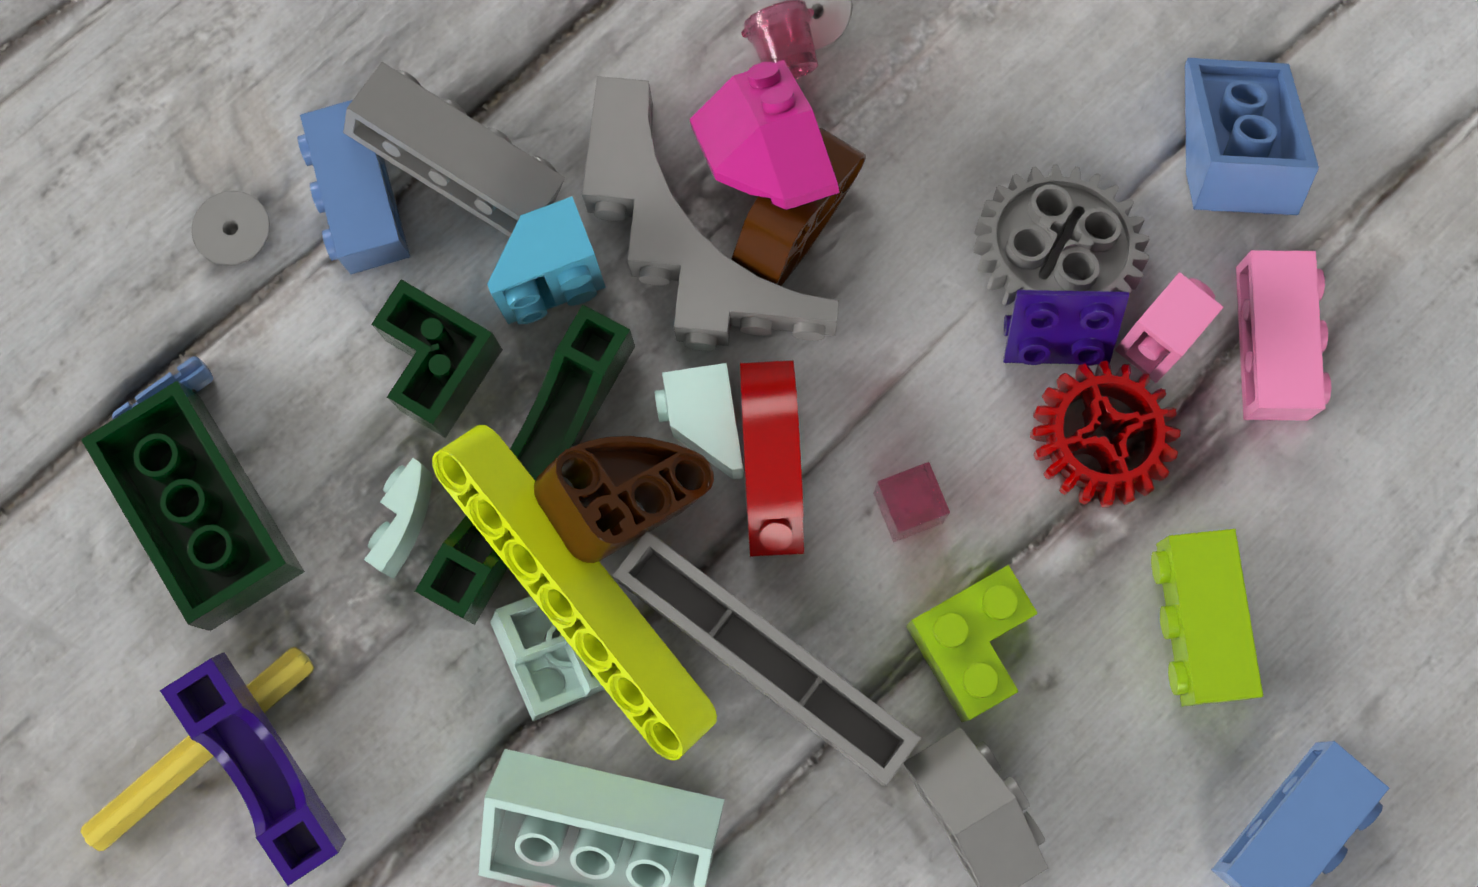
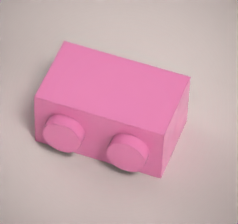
M1179 272L1116 347L1115 351L1142 373L1150 374L1151 380L1157 383L1186 353L1224 307L1215 300L1213 291L1206 284L1194 278L1188 279Z

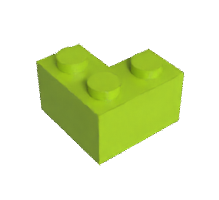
M1009 565L917 616L906 626L961 722L973 719L1019 692L990 642L1038 613Z

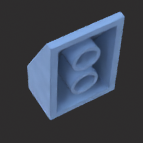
M1187 58L1185 64L1186 176L1193 209L1299 215L1319 166L1290 65L1287 63Z

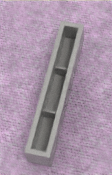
M648 530L613 574L618 583L881 785H887L921 739Z

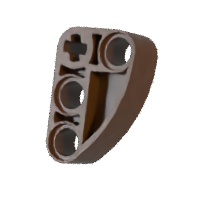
M823 128L819 129L840 193L788 210L772 204L771 198L758 196L747 214L731 260L757 277L780 286L793 273L830 221L858 176L866 159L864 153Z
M636 436L604 437L583 442L562 452L537 477L534 484V495L571 554L583 562L595 563L642 537L647 530L650 532L685 511L712 488L714 473L710 463L704 456L674 443ZM563 476L572 483L574 488L564 481ZM636 501L641 504L644 511L637 505Z

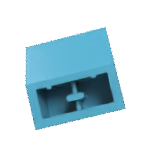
M572 196L520 216L487 283L493 299L508 324L516 321L518 324L533 323L545 317L548 309L566 302L569 306L586 303L597 295L598 290L606 288L595 253Z

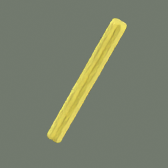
M291 647L246 686L262 711L266 713L313 672L314 666L302 650L297 647ZM189 735L186 736L83 824L80 831L85 838V842L99 852L106 850L214 756L201 744L192 740Z

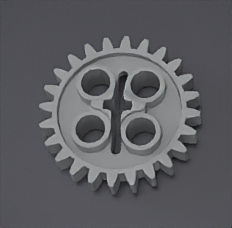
M1057 164L1053 165L1049 177L1045 178L1037 167H1032L1027 182L1018 174H1014L1008 188L1001 185L996 187L993 200L985 201L981 217L978 219L974 233L978 237L973 249L975 254L982 255L977 268L978 272L992 273L987 286L989 290H996L1002 287L1006 289L1002 301L1004 306L1015 301L1017 290L1129 292L1130 296L1132 289L1136 290L1144 275L1142 271L1149 260V255L1144 253V250L1150 240L1149 236L1139 234L1145 221L1144 218L1139 216L1128 217L1134 201L1130 199L1117 202L1114 199L1119 189L1117 185H1113L1104 191L1098 188L1100 174L1096 173L1088 182L1082 181L1080 167L1076 166L1072 170L1070 177H1063ZM1041 211L1051 212L1055 216L1045 215ZM1080 211L1082 216L1078 220L1070 240L1066 242L1049 278L1041 279L1039 274L1044 269L1051 251L1056 247L1072 213ZM1089 233L1097 234L1103 239L1094 238ZM1017 250L1028 251L1034 256L1028 257L1022 255ZM1066 273L1076 274L1082 280L1072 279Z

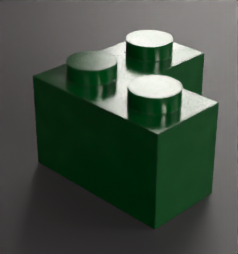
M401 279L371 324L386 342L412 357L387 398L402 413L446 438L503 349L492 332Z

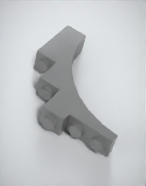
M597 76L582 197L587 212L594 213V216L601 220L617 222L623 221L625 216L632 217L627 258L632 277H639V281L654 286L669 285L671 280L679 281L674 318L676 341L685 342L684 346L692 350L714 351L717 345L729 346L731 326L740 327L742 333L754 336H767L772 333V330L793 332L795 338L807 341L823 340L825 335L835 336L839 300L797 293L757 277L723 255L693 226L671 194L655 156L652 140L653 101L649 81Z

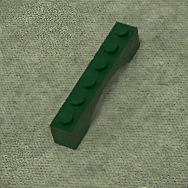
M585 305L581 306L558 345L536 400L510 448L535 481L562 452L580 444L635 348L629 328ZM466 515L442 543L414 592L475 625L508 567Z

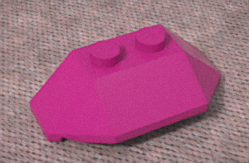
M784 60L775 63L761 62L753 65L747 72L732 76L689 119L712 174L718 182L750 195L771 198L772 204L786 210L840 193L813 109Z

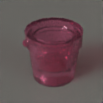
M790 0L776 3L759 10L745 20L741 35L744 38H748L749 42L753 44L761 62L775 63L784 60L795 80L811 73L818 67L810 26L814 11L807 7L805 1Z

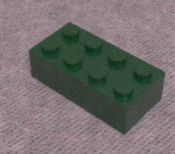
M175 381L81 439L188 625L212 631L305 572L201 397L179 381Z

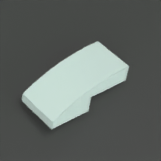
M414 458L411 459L406 467L403 465L399 466L384 485L383 491L386 494L380 503L396 513L397 516L391 523L388 521L384 522L374 532L368 543V548L371 551L364 559L380 572L393 579L415 545L426 516L431 494L432 473Z

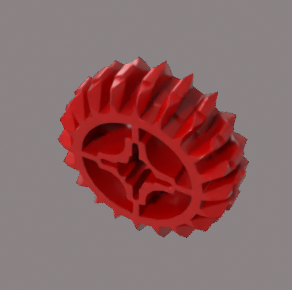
M1101 361L1095 375L1086 363L1078 366L1075 371V378L1067 373L1061 374L1056 381L1059 390L1048 387L1042 394V398L1048 406H1037L1033 412V417L1044 425L1034 427L1030 432V438L1047 443L1034 452V458L1039 461L1051 458L1053 462L1043 473L1045 478L1048 480L1052 479L1058 473L1066 478L1059 488V491L1064 495L1071 491L1075 485L1080 487L1081 490L1078 497L1079 502L1082 504L1090 502L1095 491L1098 492L1099 503L1103 508H1108L1113 504L1115 493L1124 505L1130 504L1135 500V490L1144 496L1151 493L1155 489L1152 479L1163 481L1169 475V471L1163 462H1172L1178 456V451L1167 443L1176 441L1181 435V430L1165 425L1166 422L1177 415V409L1173 407L1161 409L1158 404L1166 396V389H1157L1153 394L1148 392L1145 387L1150 383V374L1144 373L1136 382L1130 380V364H1123L1116 375H1112L1111 366L1108 361ZM1108 397L1123 402L1134 413L1125 414L1118 412L1112 407ZM1082 399L1085 410L1082 412L1084 428L1078 429L1073 435L1065 437L1063 424L1067 408L1073 402ZM1099 426L1103 431L1112 430L1113 433L1122 430L1110 442L1107 437L1097 438V436L1088 438ZM1144 431L1145 449L1142 459L1135 469L1129 471L1125 459L1129 456L1126 446L1127 439L1132 438L1136 433ZM1088 454L1093 456L1099 462L1102 471L1108 470L1109 474L1089 469L1079 462L1075 455Z

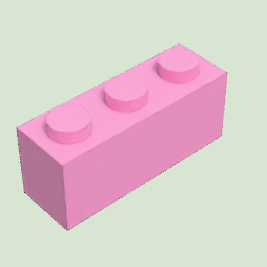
M1251 250L1236 266L1243 420L1308 421L1326 409L1325 405L1328 404L1331 397V379L1327 372H1323L1322 352L1325 351L1328 343V327L1324 320H1320L1319 301L1322 299L1325 289L1324 272L1322 269H1317L1316 251Z

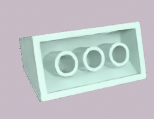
M504 749L484 798L478 876L525 887H706L725 799Z

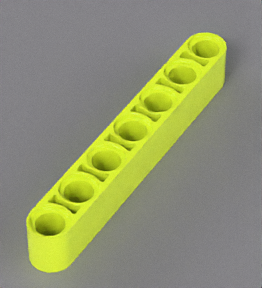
M477 425L435 452L432 458V467L443 487L651 748L665 759L679 760L716 724L717 714L710 699L600 561L595 563L583 562L571 554L537 502L534 495L535 480L493 429L486 425Z

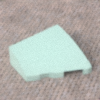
M531 596L495 609L490 623L532 721L605 690Z

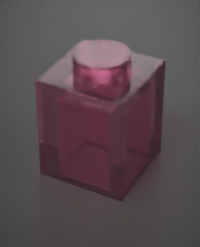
M929 462L877 481L873 494L893 542L943 524L950 514Z

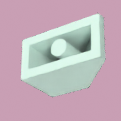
M727 363L662 372L664 389L654 391L659 422L669 421L674 438L691 450L704 456L709 463L731 479H743V464Z

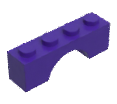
M225 652L210 658L160 690L190 738L205 747L216 758L237 787L251 815L256 839L287 886L339 853L346 841L345 836Z

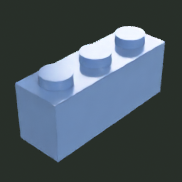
M352 100L301 114L300 117L305 134L298 136L297 139L306 165H313L317 181L310 183V190L318 212L326 213L329 229L323 230L322 236L327 253L332 261L338 259L350 274H355L410 258V253L384 158L343 133L346 110Z
M1335 741L1316 742L1211 870L1230 887H1310L1321 872L1328 874L1343 861L1348 851L1344 844L1355 830H1364L1377 819L1383 809V805L1379 801L1390 788Z

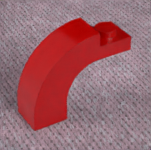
M794 360L740 363L750 557L804 554L802 469Z

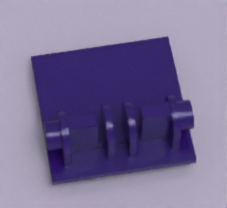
M1017 290L1012 315H1005L1004 336L1008 337L1003 363H1024L1027 365H1081L1086 363L1088 366L1099 365L1101 361H1108L1110 364L1128 303L1129 292Z

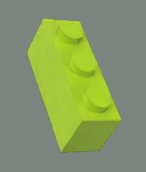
M1236 529L1169 535L1156 543L1157 551L1152 552L1151 568L1156 584H1162L1166 606H1161L1160 626L1164 638L1171 639L1174 661L1169 662L1168 677L1173 694L1180 695L1181 707L1264 697Z

